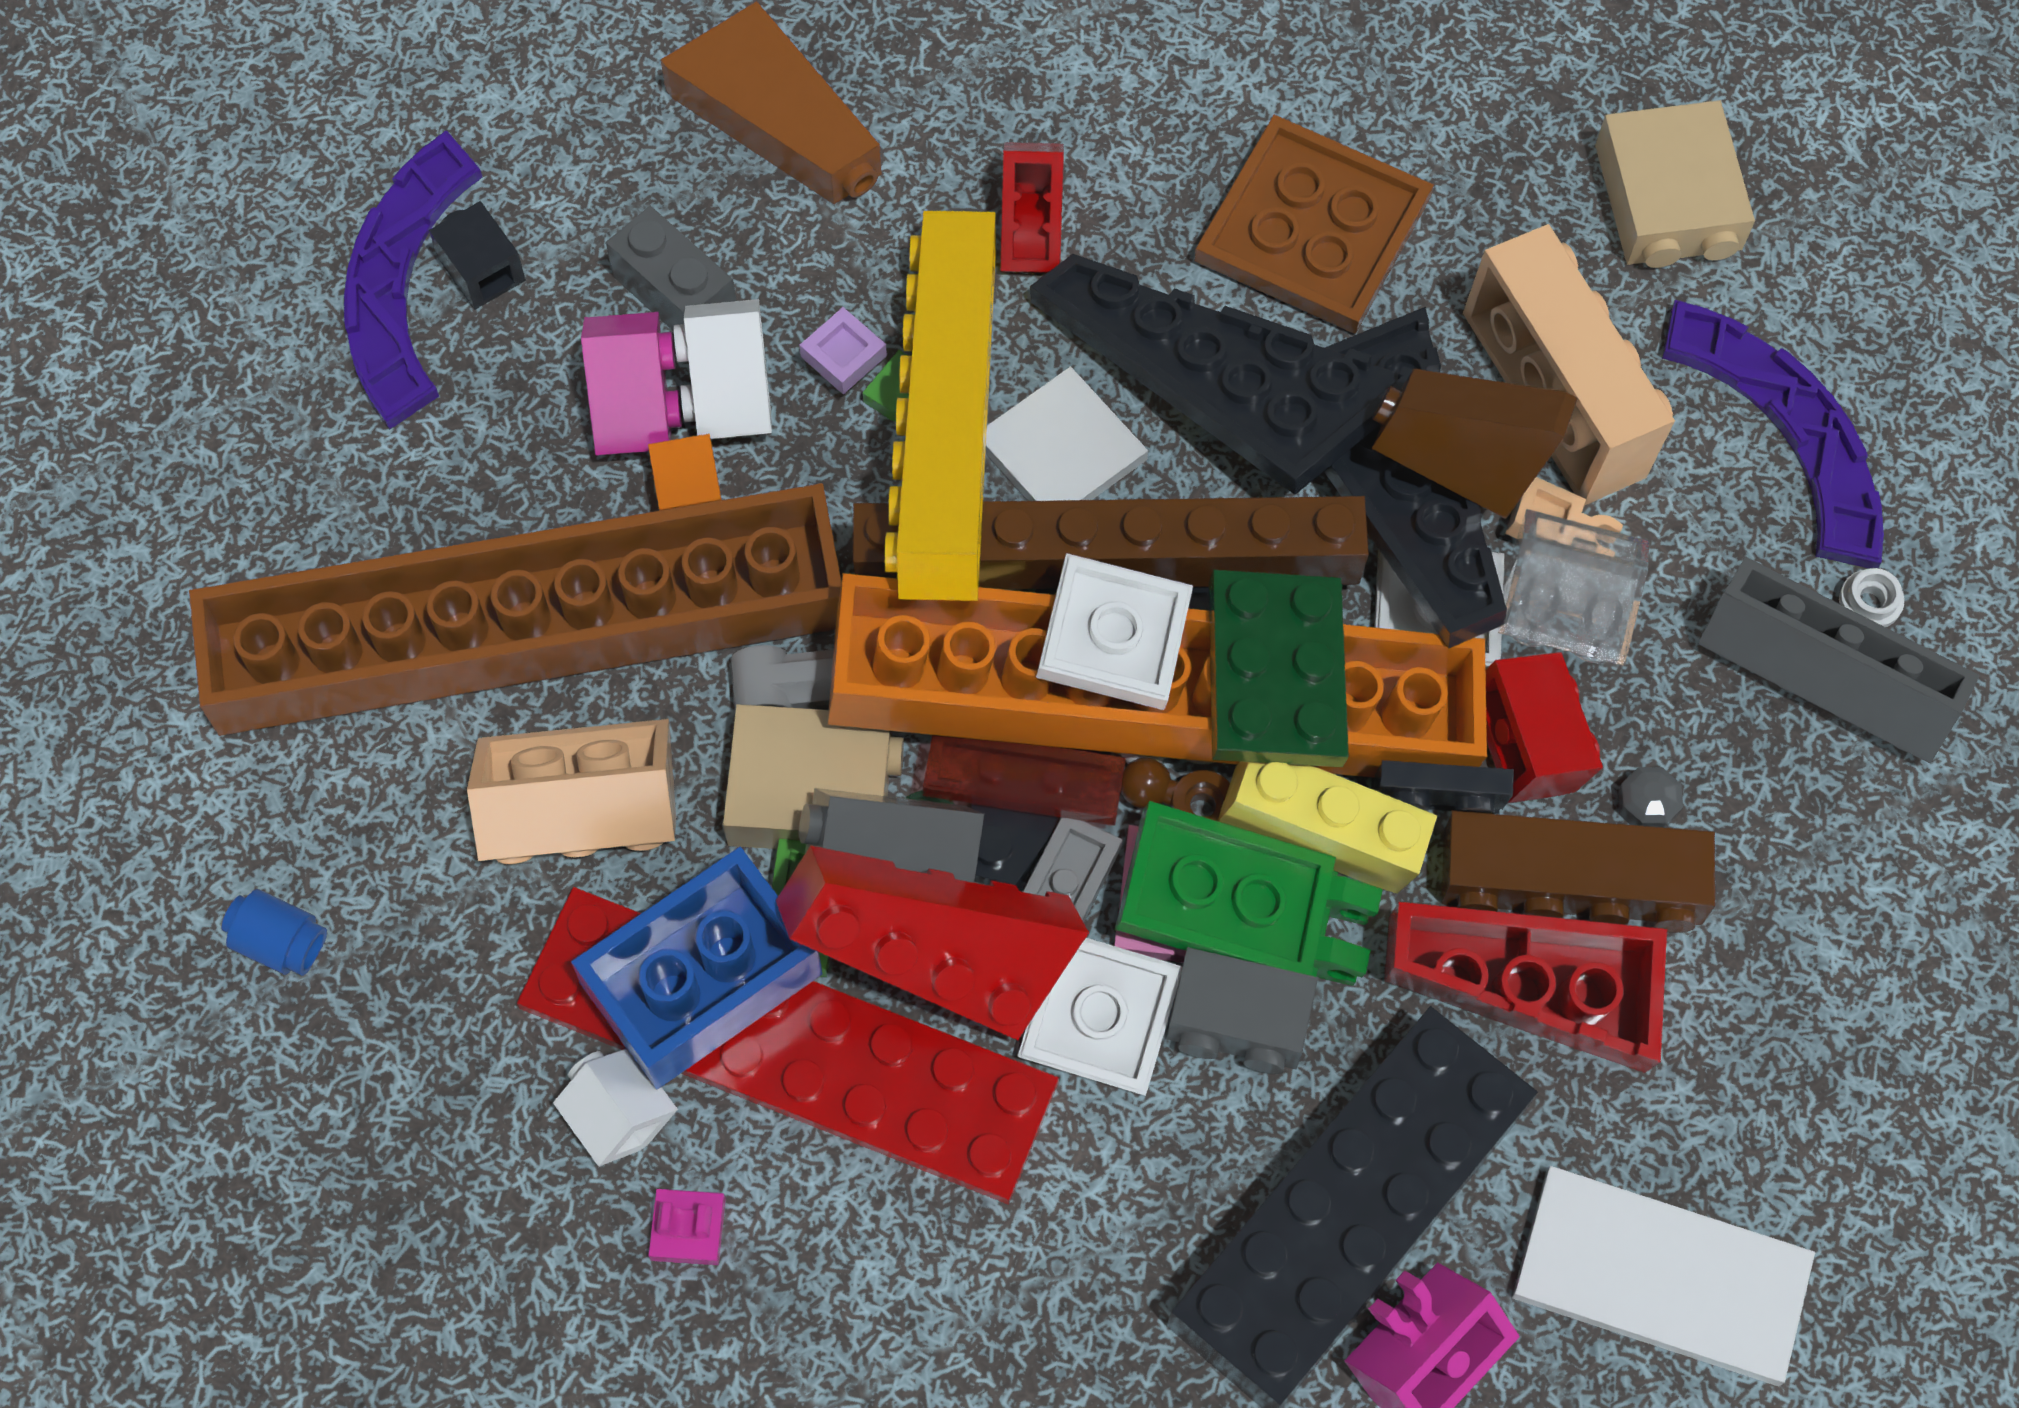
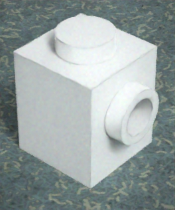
M627 1048L606 1056L601 1051H597L581 1059L568 1073L571 1081L553 1102L598 1166L631 1155L646 1147L678 1110L662 1087L658 1090L655 1089Z

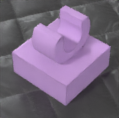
M844 307L799 345L801 358L842 394H845L887 356L886 344Z

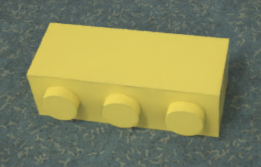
M1239 762L1235 767L1218 822L1336 857L1334 871L1398 894L1420 874L1438 815L1314 766L1292 765L1279 762Z

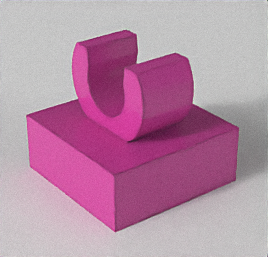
M656 1189L649 1248L650 1260L719 1266L726 1201L724 1193Z

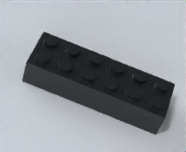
M1430 1006L1171 1311L1167 1327L1261 1408H1283L1518 1122L1538 1091Z

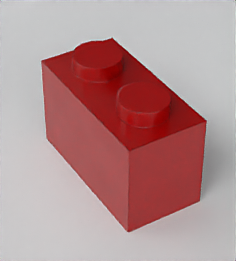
M1562 652L1495 660L1485 670L1487 744L1496 768L1514 769L1513 796L1508 803L1556 797L1577 792L1603 768L1598 741L1594 734L1590 732L1579 701L1577 683L1569 674Z

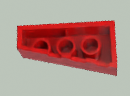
M811 845L776 899L789 939L1016 1040H1019L1089 934L1069 895L1046 891L1045 896L1020 892L1016 885L992 880L989 885L955 879L954 874L951 872L928 868L927 873L896 868L893 861Z
M1398 902L1390 914L1385 982L1644 1073L1661 1063L1667 929Z

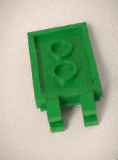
M1149 801L1142 812L1115 930L1185 951L1189 947L1314 977L1318 976L1320 979L1353 986L1356 983L1357 977L1362 978L1366 974L1371 950L1334 937L1325 936L1329 915L1331 918L1366 925L1369 916L1374 917L1378 914L1383 889L1348 877L1337 876L1338 872L1333 871L1336 860L1334 856Z

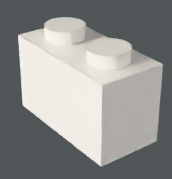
M759 299L685 306L684 324L674 325L677 362L689 361L691 385H681L684 422L696 421L697 436L710 434L711 439L772 433V416Z

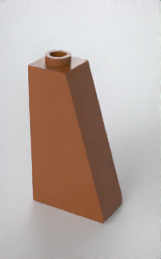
M757 1L660 59L665 89L672 99L832 204H836L848 195L859 197L865 194L874 186L878 177L882 175L880 144Z

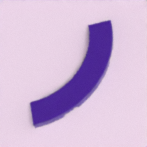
M447 130L421 148L392 178L393 185L385 193L377 207L370 209L355 240L347 269L344 290V323L348 334L350 353L359 380L373 408L389 430L439 397L437 388L424 372L411 343L407 320L409 282L415 260L424 240L429 234V229L434 226L444 211L465 190L483 178L480 168Z
M1674 300L1662 359L1687 365L1729 385L1749 399L1780 430L1794 450L1812 492L1817 522L1815 557L1869 569L1879 568L1882 563L1884 538L1882 504L1879 491L1875 490L1873 479L1866 463L1868 458L1866 449L1852 422L1834 396L1810 370L1783 348L1777 351L1762 339L1747 332L1748 326L1710 309Z

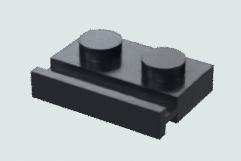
M1382 760L1374 775V780L1371 782V789L1425 811L1500 814V809L1503 810L1513 796L1514 769Z

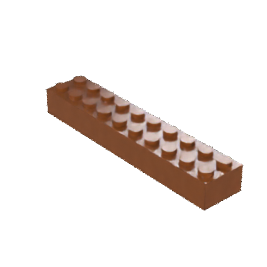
M823 483L192 589L189 590L200 708L217 734L221 736L835 630L841 577Z

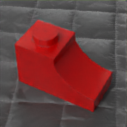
M1004 143L1000 271L1049 272L1060 264L1064 144Z

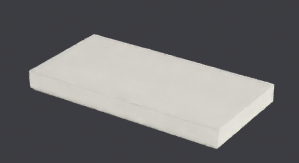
M1549 1166L1543 1181L1512 1299L1780 1387L1786 1380L1815 1252Z

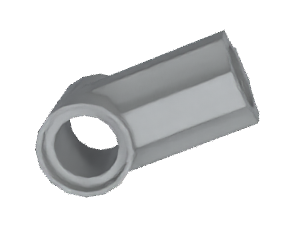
M759 645L737 651L731 657L735 713L736 704L819 710L829 709L834 650L787 654L784 649L776 646Z

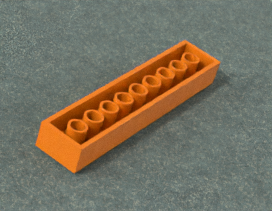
M843 573L837 607L828 725L1238 764L1240 762L1212 760L1210 618L1208 610L1188 608L1168 702L1165 709L1161 710L1036 678L1056 595L979 587L978 601L898 599V579ZM1343 624L1349 757L1343 767H1314L1332 774L1374 778L1382 760L1480 767L1487 757L1485 639L1472 638L1448 649L1439 634Z

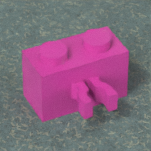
M659 312L584 317L581 344L595 454L649 451L648 444L671 440V428L682 427L681 403L678 390H667L665 370L675 369V350L672 332L661 333Z
M1437 1262L1422 1279L1415 1277L1405 1270L1395 1281L1403 1289L1404 1298L1395 1308L1379 1299L1368 1308L1380 1323L1344 1360L1369 1397L1380 1408H1454L1520 1337L1490 1291Z

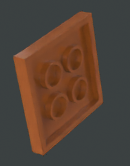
M1274 114L1196 247L1194 261L1356 334L1431 198L1434 184Z

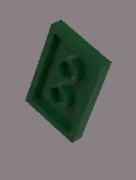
M1213 570L1209 579L1212 760L1257 763L1279 762L1292 765L1343 767L1349 757L1341 578Z

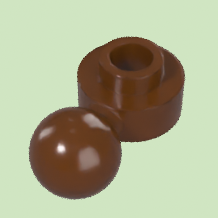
M1148 757L1130 762L1123 770L1120 778V788L1124 798L1137 808L1144 809L1147 803L1152 801L1195 814L1190 805L1195 801L1202 800L1209 803L1213 809V814L1205 818L1218 821L1230 782L1220 774L1207 770L1191 772L1185 775L1179 782L1172 780L1168 769L1160 761Z

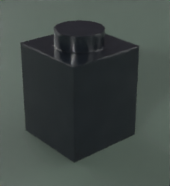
M481 201L465 210H457L448 214L440 224L429 229L439 261L474 310L526 281L518 251Z

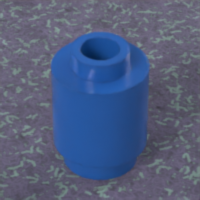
M260 889L253 890L247 897L237 896L226 911L221 926L222 931L228 933L226 938L227 948L283 975H287L290 971L301 976L307 974L327 937V929L316 924L315 915Z

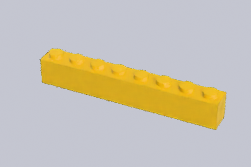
M923 211L922 234L910 236V271L918 272V274H907L906 306L907 311H915V314H904L903 350L912 351V356L901 355L900 393H909V398H897L896 434L897 436L906 437L905 441L893 442L892 455L893 480H902V486H890L889 525H898V532H886L885 572H897L898 599L978 601L996 265L995 212Z

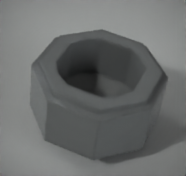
M1638 767L1621 784L1617 791L1619 815L1630 825L1666 828L1683 808L1682 785L1663 767Z

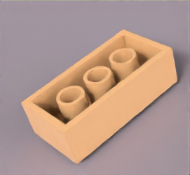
M1547 224L1486 249L1463 314L1506 383L1564 391L1578 398L1565 437L1551 455L1573 492L1585 498V505L1647 478L1675 422L1672 408L1666 395L1661 390L1654 389L1642 370L1639 355L1633 344L1626 339L1623 340L1613 325L1603 297L1597 291L1590 289L1579 272L1576 256L1570 246L1566 243H1561L1551 226Z

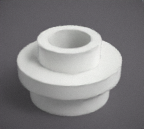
M1870 568L1857 571L1847 578L1840 590L1839 603L1884 627H1888L1901 614L1904 607V595L1902 587L1894 575L1883 569ZM1864 593L1875 595L1879 599L1881 607L1874 608L1867 605L1860 595Z

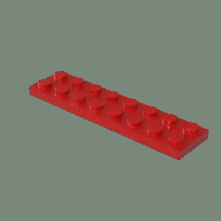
M573 887L517 1001L519 1009L620 1050L626 1049L581 986L571 961L641 913ZM815 981L806 985L681 1073L1008 1205L1059 1084V1077Z

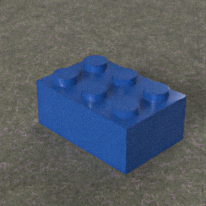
M741 846L571 961L581 986L656 1090L823 974L819 952L789 939L776 903L778 895Z

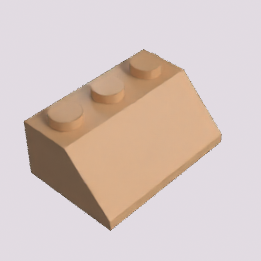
M669 719L478 738L467 787L478 861L496 859L503 864H517L531 859L534 855L561 853L567 857H584L595 853L601 848L626 846L628 849L635 851H645L659 847L663 842L675 841L676 808Z

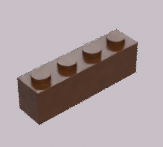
M1452 811L1443 836L1442 904L1455 905L1458 908L1498 912V909L1524 911L1525 915L1563 918L1564 914L1589 916V921L1627 925L1629 920L1655 922V928L1667 929L1669 933L1688 932L1695 929V925H1703L1715 907V832Z

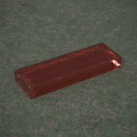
M932 735L923 783V796L1115 826L1126 758L1052 746Z

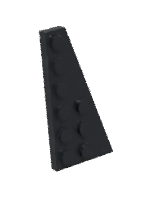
M1426 307L1325 347L1346 355L1350 348L1371 355V364L1397 373L1400 372L1403 366L1410 369L1440 372L1441 369L1437 348L1433 347L1429 333L1430 322ZM1382 424L1324 471L1341 496H1365L1368 535L1448 649L1505 625L1507 608L1491 548L1486 545L1481 526V511L1478 504L1372 449Z

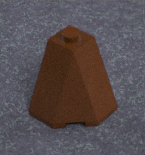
M1413 369L1401 390L1390 386L1380 401L1372 420L1382 425L1372 449L1506 519L1564 439L1578 398L1564 391Z

